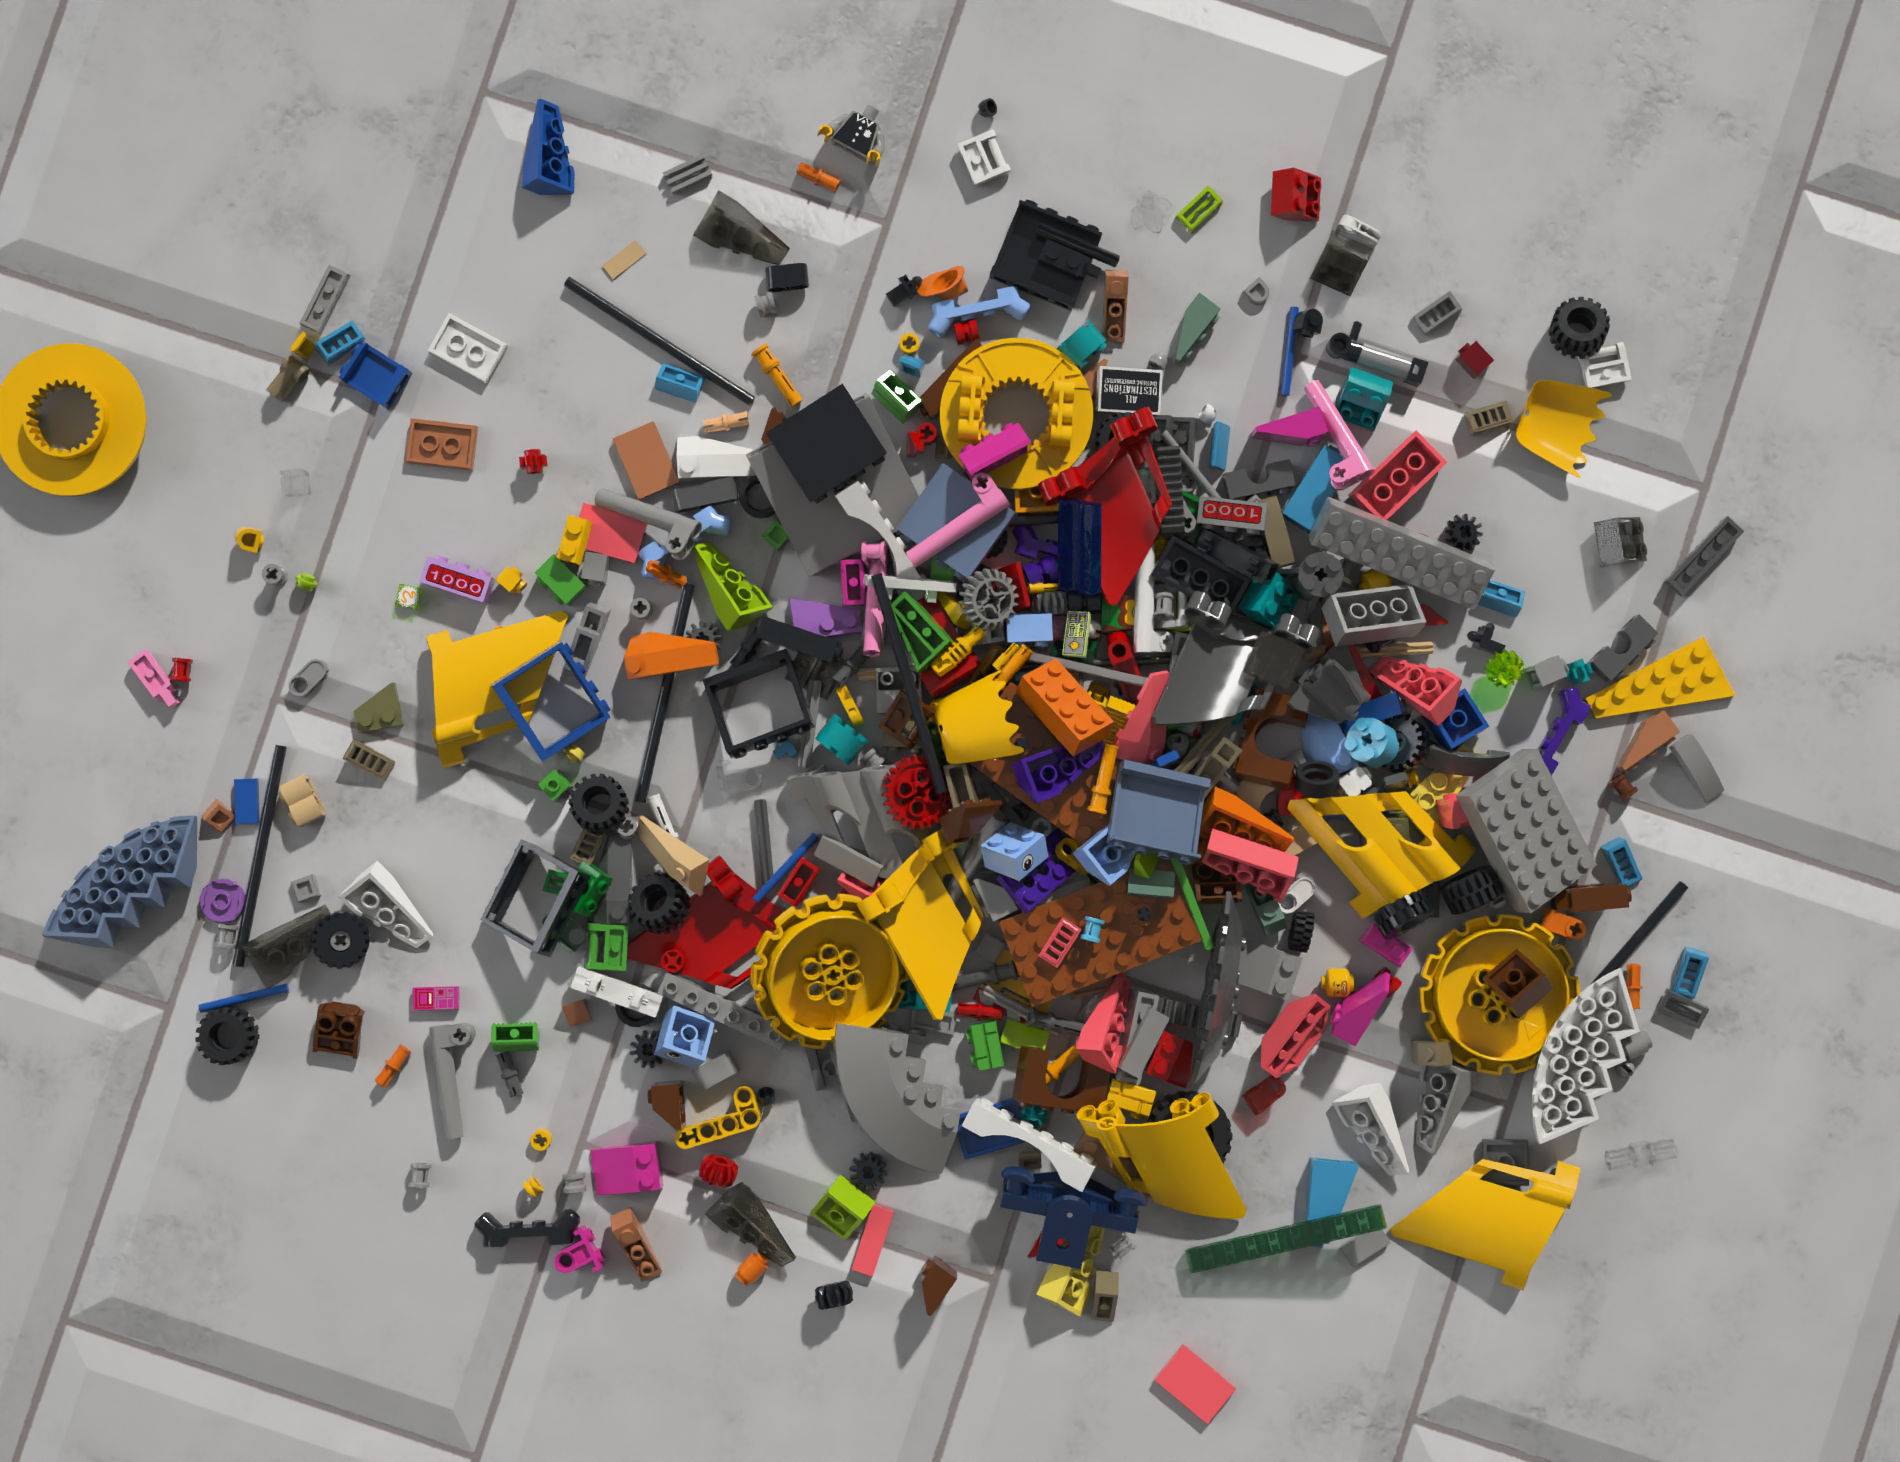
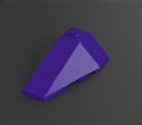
M1102 740L1073 757L1063 745H1059L1011 764L1019 786L1035 803H1039L1061 793L1065 787L1076 780L1080 774L1103 756L1105 746Z

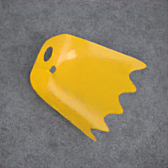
M1539 380L1535 382L1523 409L1516 430V438L1521 445L1534 454L1573 476L1581 478L1579 473L1573 468V464L1587 463V459L1581 452V446L1596 441V437L1591 432L1590 423L1593 420L1605 417L1604 413L1598 408L1597 402L1611 397L1612 394L1598 389L1558 381ZM1528 409L1529 414L1528 416H1525V412Z
M1002 670L994 672L952 693L936 705L934 717L948 763H969L1012 756L1024 752L1022 747L1015 746L1009 741L1010 737L1019 729V726L1008 723L1005 720V714L1013 703L1001 699L998 693L1005 686L1006 682L993 681V678ZM940 725H942V727H943V731H942V732H940V728H939Z

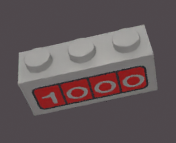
M1200 496L1197 523L1202 524L1201 528L1215 530L1216 525L1224 526V531L1237 532L1238 528L1247 529V534L1260 535V531L1266 530L1269 504Z

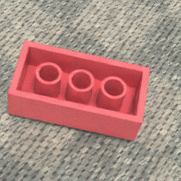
M1416 430L1374 469V473L1369 478L1363 480L1348 494V497L1361 510L1387 520L1432 478L1447 461Z

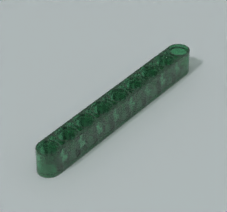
M1378 1204L1186 1249L1185 1254L1190 1273H1196L1379 1231L1387 1228L1382 1205Z

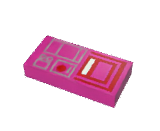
M459 986L413 987V1010L459 1009Z

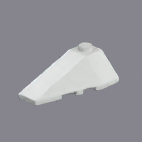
M702 436L678 437V479L680 482H692L734 477L735 479L750 478L756 474L746 454L753 450Z
M378 861L363 871L339 895V898L353 913L360 917L362 915L374 921L373 924L378 927L383 926L390 930L395 937L415 948L421 946L434 935L395 878Z
M1381 1083L1362 1085L1333 1101L1332 1104L1342 1123L1354 1130L1358 1135L1356 1139L1368 1146L1372 1151L1371 1156L1389 1176L1408 1174L1409 1167L1392 1106Z

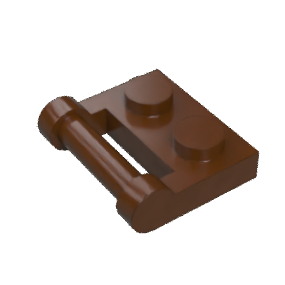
M904 689L900 690L878 727L905 746L913 748L917 743L916 738L918 737L916 725L913 726L908 735L903 733L904 728L913 716ZM920 701L927 722L929 718L933 717L936 710L932 706Z

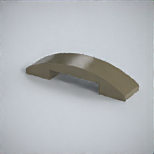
M1226 737L1222 738L1194 774L1195 776L1211 779L1210 788L1205 791L1204 799L1242 752L1241 748Z

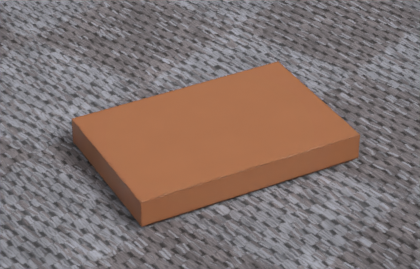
M411 418L405 462L473 471L478 426Z
M654 421L612 438L639 501L680 483Z

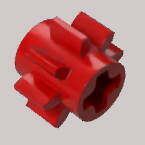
M540 449L525 450L524 457H519L520 468L526 469V474L542 473V467L548 466L547 456L541 454Z

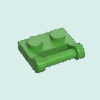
M588 923L587 930H590L589 950L585 969L626 971L629 925ZM599 931H605L604 962H597Z

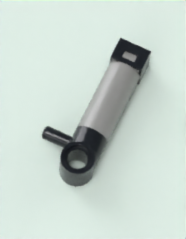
M1358 321L1353 323L1349 336L1344 333H1336L1326 345L1327 354L1333 359L1341 358L1402 379L1403 383L1415 387L1422 383L1429 363L1415 357L1410 359L1357 341L1362 327V323ZM1334 342H1341L1344 350H1336L1333 345Z

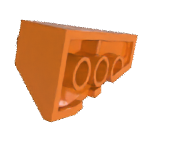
M657 632L632 635L624 656L627 680H641L719 665L716 642Z
M1214 787L1204 801L1199 836L1204 839H1208L1211 830L1216 829L1285 852L1294 841L1293 836L1236 795Z

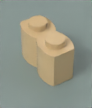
M303 774L279 786L281 791L278 793L284 805L287 804L289 806L290 812L288 816L294 825L297 824L298 827H304L326 816L325 809L308 775Z

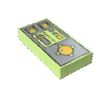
M1068 611L1062 653L1064 657L1086 658L1091 622L1090 612Z

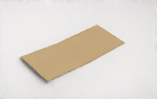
M634 240L602 266L611 278L614 279L646 253Z

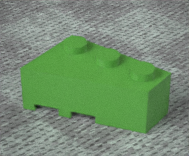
M904 591L891 606L899 632L905 641L917 672L923 673L930 667L937 656L955 641L911 593Z

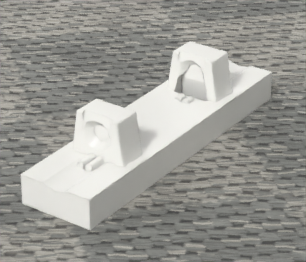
M864 574L863 584L874 587L871 579L872 575ZM883 576L890 600H892L893 588L925 590V601L936 603L937 591L956 592L957 583L950 580Z
M581 966L577 967L570 987L655 1018L658 1015L664 996L585 969ZM601 982L599 991H597V986Z

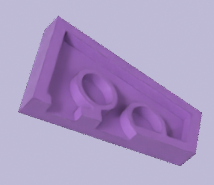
M790 598L793 625L795 627L828 638L862 634L859 610Z

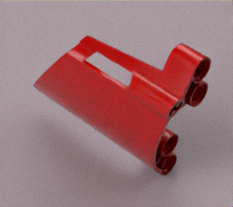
M1149 407L1139 409L1132 413L1131 416L1113 422L1110 427L1115 437L1078 467L1068 468L1060 472L1058 476L1047 478L1038 483V488L1046 506L1060 502L1064 503L1107 605L1117 606L1130 586L1161 529L1164 517L1172 506V501L1148 436L1158 429ZM1144 461H1147L1161 493L1154 509L1138 474V468Z
M719 855L708 863L707 876L711 882L704 886L703 895L699 896L695 893L688 900L691 903V908L687 909L689 912L688 917L683 918L685 922L682 925L679 923L677 925L678 929L675 931L670 929L668 934L661 932L658 935L645 930L628 943L627 959L664 969L661 963L663 954L668 950L678 949L684 953L686 962L684 967L675 973L728 989H733L751 977V967L738 977L723 973V971L755 948L765 931H774L776 929L774 920L783 911L766 897L757 904L752 897L758 891L734 873Z

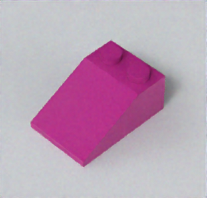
M1319 406L1257 426L1250 435L1252 439L1297 446L1307 444V447H1312L1324 440L1323 437L1328 433V429Z
M1383 973L1350 993L1348 997L1343 998L1340 1004L1336 1003L1331 1011L1333 1017L1330 1021L1332 1035L1353 1046L1357 1045L1389 993V973Z
M658 1141L591 1150L596 1195L659 1190L664 1186Z

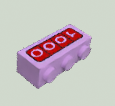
M435 555V558L427 557L419 582L486 605L488 604L495 583V579L490 577V572L479 568L477 572L469 570V565L457 562L456 565L447 563L448 558L440 555Z

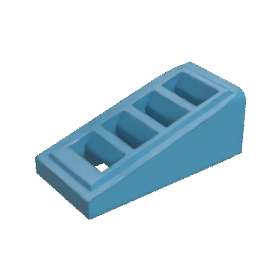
M352 320L314 344L316 351L327 366H329L352 350L357 344L364 341L365 337ZM349 330L355 336V339L352 340L347 333ZM343 336L348 343L344 345L339 337ZM335 341L340 348L336 349L332 342ZM325 347H329L331 350L330 354L327 353Z
M911 355L901 356L899 359L900 371L917 378L921 377L926 362Z
M1618 837L1601 846L1602 852L1619 884H1627V887L1642 880L1640 871L1625 839ZM1624 855L1625 858L1616 862L1617 858ZM1628 863L1629 866L1625 867L1622 870L1619 869L1620 867ZM1631 871L1633 872L1632 875L1628 876L1625 879L1623 878V875Z
M1689 947L1684 948L1672 991L1695 999L1709 960L1706 952ZM1690 957L1699 959V962L1690 960ZM1687 965L1695 967L1697 970L1687 969ZM1684 974L1693 976L1694 980L1684 978ZM1681 983H1685L1688 985H1692V988L1689 989L1681 987L1680 985Z

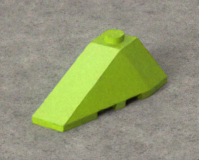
M706 542L693 546L692 550L715 612L727 631L743 628L773 608L762 590L756 584L752 586L744 578L746 575L741 570L737 572L729 564L730 560L713 543Z

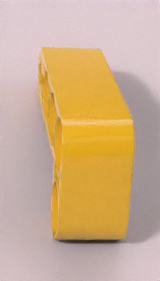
M741 1085L737 1088L733 1095L736 1111L700 1121L679 1130L675 1136L677 1146L682 1149H688L757 1127L762 1119V1113L754 1089L750 1085ZM739 1091H748L750 1093V1100L745 1102L740 1100ZM747 1112H754L757 1116V1121L754 1123L747 1122L745 1114ZM730 1118L734 1120L735 1128L732 1130L726 1129L724 1126L725 1119ZM703 1126H711L714 1130L713 1135L705 1136L702 1132ZM694 1128H697V1136L692 1137L689 1143L681 1139L684 1132H686V1135H691L696 1132Z

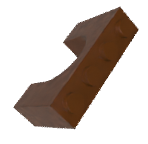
M1257 689L1255 696L1263 695L1265 690ZM1273 692L1265 709L1256 712L1251 710L1250 717H1245L1243 729L1246 730L1245 736L1240 737L1238 744L1242 752L1239 758H1236L1232 769V771H1235L1236 779L1290 790L1295 770L1294 763L1264 755L1257 748L1255 741L1261 729L1269 724L1284 723L1305 728L1308 714L1294 710L1287 704L1292 696Z
M1595 883L1568 886L1551 898V909L1556 911L1568 910V912L1576 913L1628 908L1632 895L1630 889L1627 888V884Z
M1021 1045L1012 1099L1019 1102V1106L1032 1108L1033 1104L1040 1105V1109L1053 1111L1055 1107L1061 1108V1112L1074 1114L1075 1110L1079 1111L1087 1105H1093L1097 1109L1102 1102L1106 1101L1110 1072L1082 1060L1080 1078L1076 1087L1066 1095L1054 1096L1046 1084V1071L1050 1051L1043 1048Z

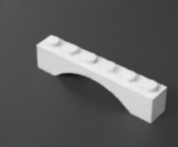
M853 479L837 492H833V495L847 515L859 518L870 524L884 538L893 561V576L927 579L923 573L918 574L915 569L916 567L903 551L906 546L901 538H895L891 531L894 530V527L887 518L883 520L879 514L882 509L877 501H871L867 494L870 493V490L864 481L859 483L857 479ZM895 588L899 596L906 591L911 593L917 601L925 596V590Z
M977 1098L974 1101L962 1124L964 1128L981 1137L1006 1135L1032 1144L1050 1159L1064 1183L1083 1192L1097 1165L1093 1157L1085 1153L1079 1154L1075 1152L1070 1144L1055 1141L1054 1137L1048 1132H1039L1033 1129L1034 1126L1031 1123L1013 1118L1014 1115L1011 1112L993 1107L994 1104L985 1098L981 1100Z

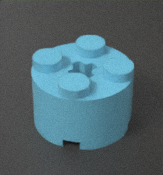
M1362 717L1357 719L1350 728L1344 743L1345 748L1354 759L1372 768H1379V766L1389 764L1396 757L1399 750V742L1397 741L1395 730L1375 718Z

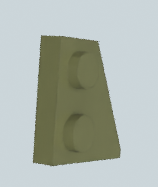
M390 683L354 710L358 733L404 725L396 683Z

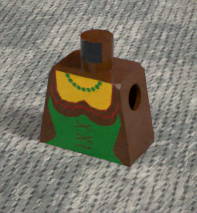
M1102 593L1101 630L1099 634L1134 630L1135 596L1124 594L1117 606L1107 605Z

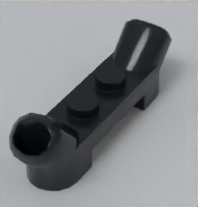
M565 1209L553 1223L546 1224V1220H534L532 1224H523V1221H511L509 1225H502L490 1212H484L474 1223V1227L483 1235V1247H504L508 1243V1237L549 1236V1245H562L573 1243V1231L581 1221L580 1216L574 1210Z

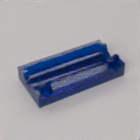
M1073 498L1059 499L1058 589H1063L1064 591L1076 590L1080 594L1088 595L1101 593L1102 503Z

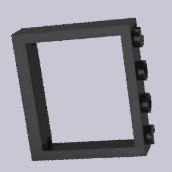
M786 648L703 679L726 753L731 758H742L747 755V752L766 749L771 743L785 742L790 736L806 734L810 732L811 728L815 727L791 654ZM787 666L804 719L734 745L716 691Z
M521 839L480 920L535 953L551 957L591 876L537 845ZM537 854L569 872L536 940H533L501 920L534 855Z

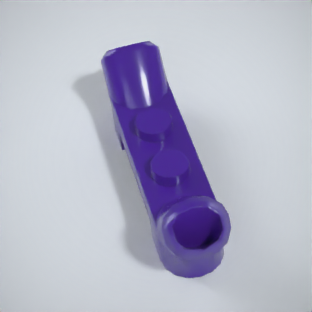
M1019 526L1013 529L1012 533L1017 540L1015 554L1032 560L1036 559L1037 552L1046 555L1051 554L1053 557L1079 564L1078 574L1096 578L1086 554L1080 553L1079 548L1069 545L1067 548L1058 546L1059 542L1046 539V542L1040 541L1032 526Z
M1575 687L1561 690L1558 693L1563 713L1560 718L1557 717L1550 727L1552 729L1549 737L1546 736L1539 746L1541 748L1540 755L1551 776L1559 762L1552 759V756L1572 723L1575 725L1582 724L1591 708V705L1581 700L1579 690Z

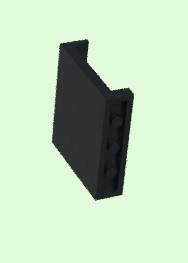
M1028 199L1025 201L1020 200L996 262L990 271L989 278L1010 287L1017 286L1022 292L1072 311L1084 278H1076L1038 261L1047 239L1036 234L1037 227L1040 223H1044L1096 246L1100 243L1102 232H1099V228L1090 224L1085 226L1078 223L1079 221L1071 216L1062 217L1054 209L1037 207L1038 204Z
M843 383L766 432V435L810 503L815 501L818 504L828 497L826 494L828 491L834 488L835 492L847 485L845 480L852 476L854 479H857L866 473L864 468L870 464L875 467L885 461L883 456L887 454Z

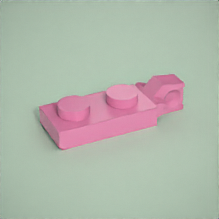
M145 649L128 662L153 698H156L159 702L164 700L168 707L172 708L180 703L173 693L176 691L173 682L149 650Z

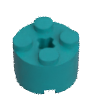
M1088 320L1061 343L1063 348L1059 345L1056 349L1068 356L1081 369L1090 361L1088 356L1091 353L1095 356L1107 345L1105 344L1106 339Z
M834 713L818 732L815 739L847 765H850L869 740L860 733L856 736L857 730L847 722L845 725H842L845 721Z

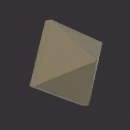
M1028 1148L1018 1154L1019 1167L1025 1169L1042 1168L1040 1152Z

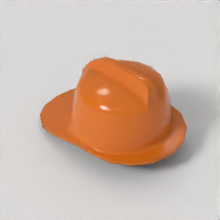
M955 266L927 276L922 280V284L917 287L918 294L924 297L938 295L945 301L954 300L968 292V287L963 278L965 269L962 266Z

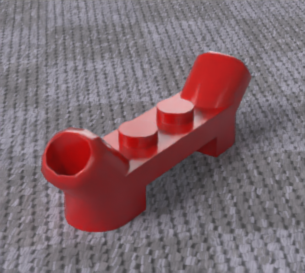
M1117 631L1109 634L1106 638L1108 655L1115 671L1141 676L1127 633ZM1119 681L1126 702H1130L1136 707L1139 702L1137 696L1142 686Z

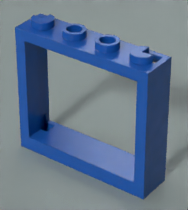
M560 640L491 684L542 762L611 718L608 714L611 710L604 699L600 701L596 695L599 692L592 680L588 682L584 677V674L587 673L580 662L575 663L571 657L574 652L568 643L563 645ZM559 651L595 706L598 714L544 748L503 686Z

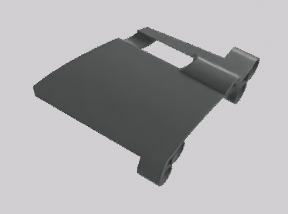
M1200 591L1193 592L1184 611V614L1193 623V626L1153 713L1152 718L1155 725L1207 722L1239 716V714L1245 711L1255 710L1256 712L1265 709L1293 653H1312L1319 638L1320 630L1311 624L1301 625L1300 620L1291 614L1281 615L1279 622L1273 629L1240 623L1228 619L1232 609L1226 603L1220 601L1211 602L1210 596ZM1261 665L1273 666L1274 670L1263 695L1247 698Z

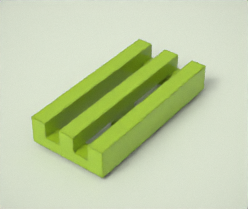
M1207 185L1176 215V218L1191 233L1223 203V200ZM1207 193H1209L1210 196L1194 212H1192L1187 218H1185L1184 215L1200 199H1202ZM1215 199L1216 202L1191 225L1190 221Z

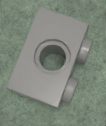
M1559 655L1523 669L1532 689L1546 686L1568 676L1566 673L1568 671L1567 665L1562 658L1560 659Z

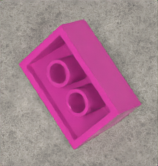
M1009 423L1000 429L1002 432L994 436L992 433L981 439V443L973 446V444H970L961 449V454L958 455L959 460L971 482L976 474H988L1031 451V441L1019 423L1015 425Z

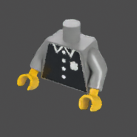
M867 105L863 114L851 111L850 114H844L828 125L820 126L817 136L821 134L826 136L824 139L826 143L831 137L832 145L863 160L866 164H869L870 161H875V167L879 166L880 158L885 150L884 134L881 131L880 124L874 121L879 111L870 105Z

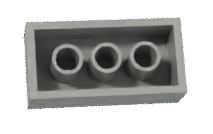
M1411 584L1330 594L1322 606L1323 614L1336 647L1417 636L1426 624L1425 617Z

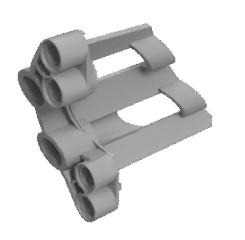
M913 753L905 757H909L910 759V756L917 755V753ZM896 761L884 765L866 767L859 771L843 773L839 771L828 772L825 764L807 772L798 773L787 778L786 783L793 800L797 801L807 798L823 835L825 834L845 845L833 815L836 811L846 814L856 823L867 851L854 847L849 848L883 865L879 877L887 879L904 863L901 862L891 836L892 833L902 832L910 835L917 849L923 844V839L932 835L930 827L923 825V829H916V827L909 829L907 825L900 826V820L893 821L894 814L886 813L890 806H883V803L887 801V797L881 796L882 793L886 792V789L881 787V785L888 783L884 776H891L888 769L896 768ZM920 771L917 773V779L922 777ZM901 784L900 793L903 794L905 788L904 785ZM915 803L912 804V812H913V813L916 812V804H915ZM948 874L943 877L942 881L945 888L950 882Z

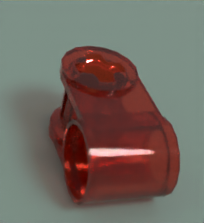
M1270 1075L1242 1095V1099L1254 1115H1259L1285 1094L1286 1086L1280 1077L1275 1078ZM1271 1083L1278 1084L1277 1087L1279 1089L1277 1091L1271 1089Z

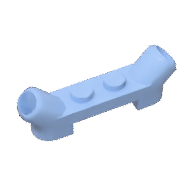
M1017 286L997 289V299L960 307L954 306L953 299L941 301L931 306L934 317L930 321L928 329L931 333L941 338L946 335L954 321L962 320L965 323L982 315L984 318L996 316V312L1005 311L1021 321L1029 312L1030 304L1020 298Z
M713 505L706 507L693 516L695 520L702 523V530L695 544L702 540L701 536L705 533L727 536L730 533L732 520L728 516L718 515ZM653 541L638 552V555L644 562L641 572L643 577L654 580L659 579L647 572L646 566L650 560L664 565L665 559L671 556L665 545L660 547L656 541Z

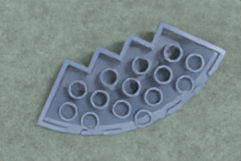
M178 816L161 823L158 821L152 822L149 827L142 830L137 828L124 835L125 840L114 848L107 846L99 853V858L89 867L85 865L75 876L74 880L76 881L71 888L63 892L61 895L63 900L57 910L53 909L42 936L91 947L114 948L120 927L140 928L145 909L165 908L171 888H191L197 869V817Z

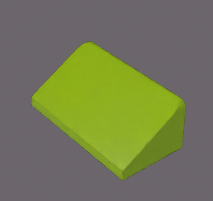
M1151 853L1148 855L1137 854L1134 861V875L1150 879L1160 858H1157L1156 854Z
M1008 1017L1000 1042L1018 1049L1021 1048V1045L1045 1049L1050 1032L1035 1026L1027 1027L1026 1023Z

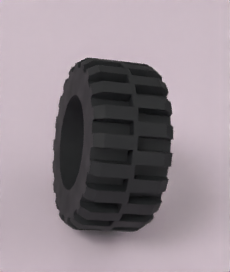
M1181 1090L1175 1094L1164 1096L1165 1098L1162 1101H1158L1154 1105L1155 1107L1150 1112L1147 1123L1172 1119L1170 1106L1174 1101L1185 1098L1191 1102L1199 1093L1192 1090L1190 1092ZM1213 1100L1219 1111V1116L1208 1125L1209 1137L1222 1163L1226 1161V1154L1230 1153L1231 1150L1230 1142L1233 1140V1133L1230 1128V1120L1227 1118L1225 1111Z

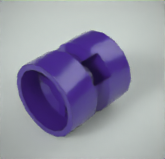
M1051 554L1041 558L1038 564L1031 562L1022 566L1028 584H1050L1062 581L1059 569Z

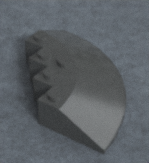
M1226 891L1211 938L1214 948L1211 949L1205 970V985L1199 1002V1018L1193 1035L1190 1083L1193 1084L1198 1081L1218 1057L1221 1047L1226 1046L1228 1040L1226 1029L1234 1008L1233 999H1237L1239 993V986L1236 983H1238L1240 976L1241 951L1245 949L1246 938H1242L1243 927L1232 894Z

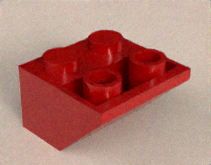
M1295 167L1273 171L1271 216L1282 220L1318 222L1320 192L1322 188L1321 177Z

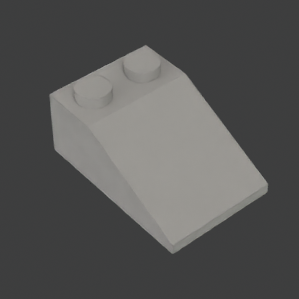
M1246 939L1245 949L1241 951L1238 984L1289 1001L1303 958Z

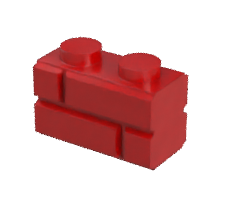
M801 857L777 896L797 907L821 871V868L806 858Z

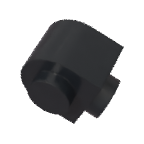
M1316 309L1301 311L1295 316L1292 330L1300 332V335L1303 337L1313 338L1314 335L1321 334L1323 317Z

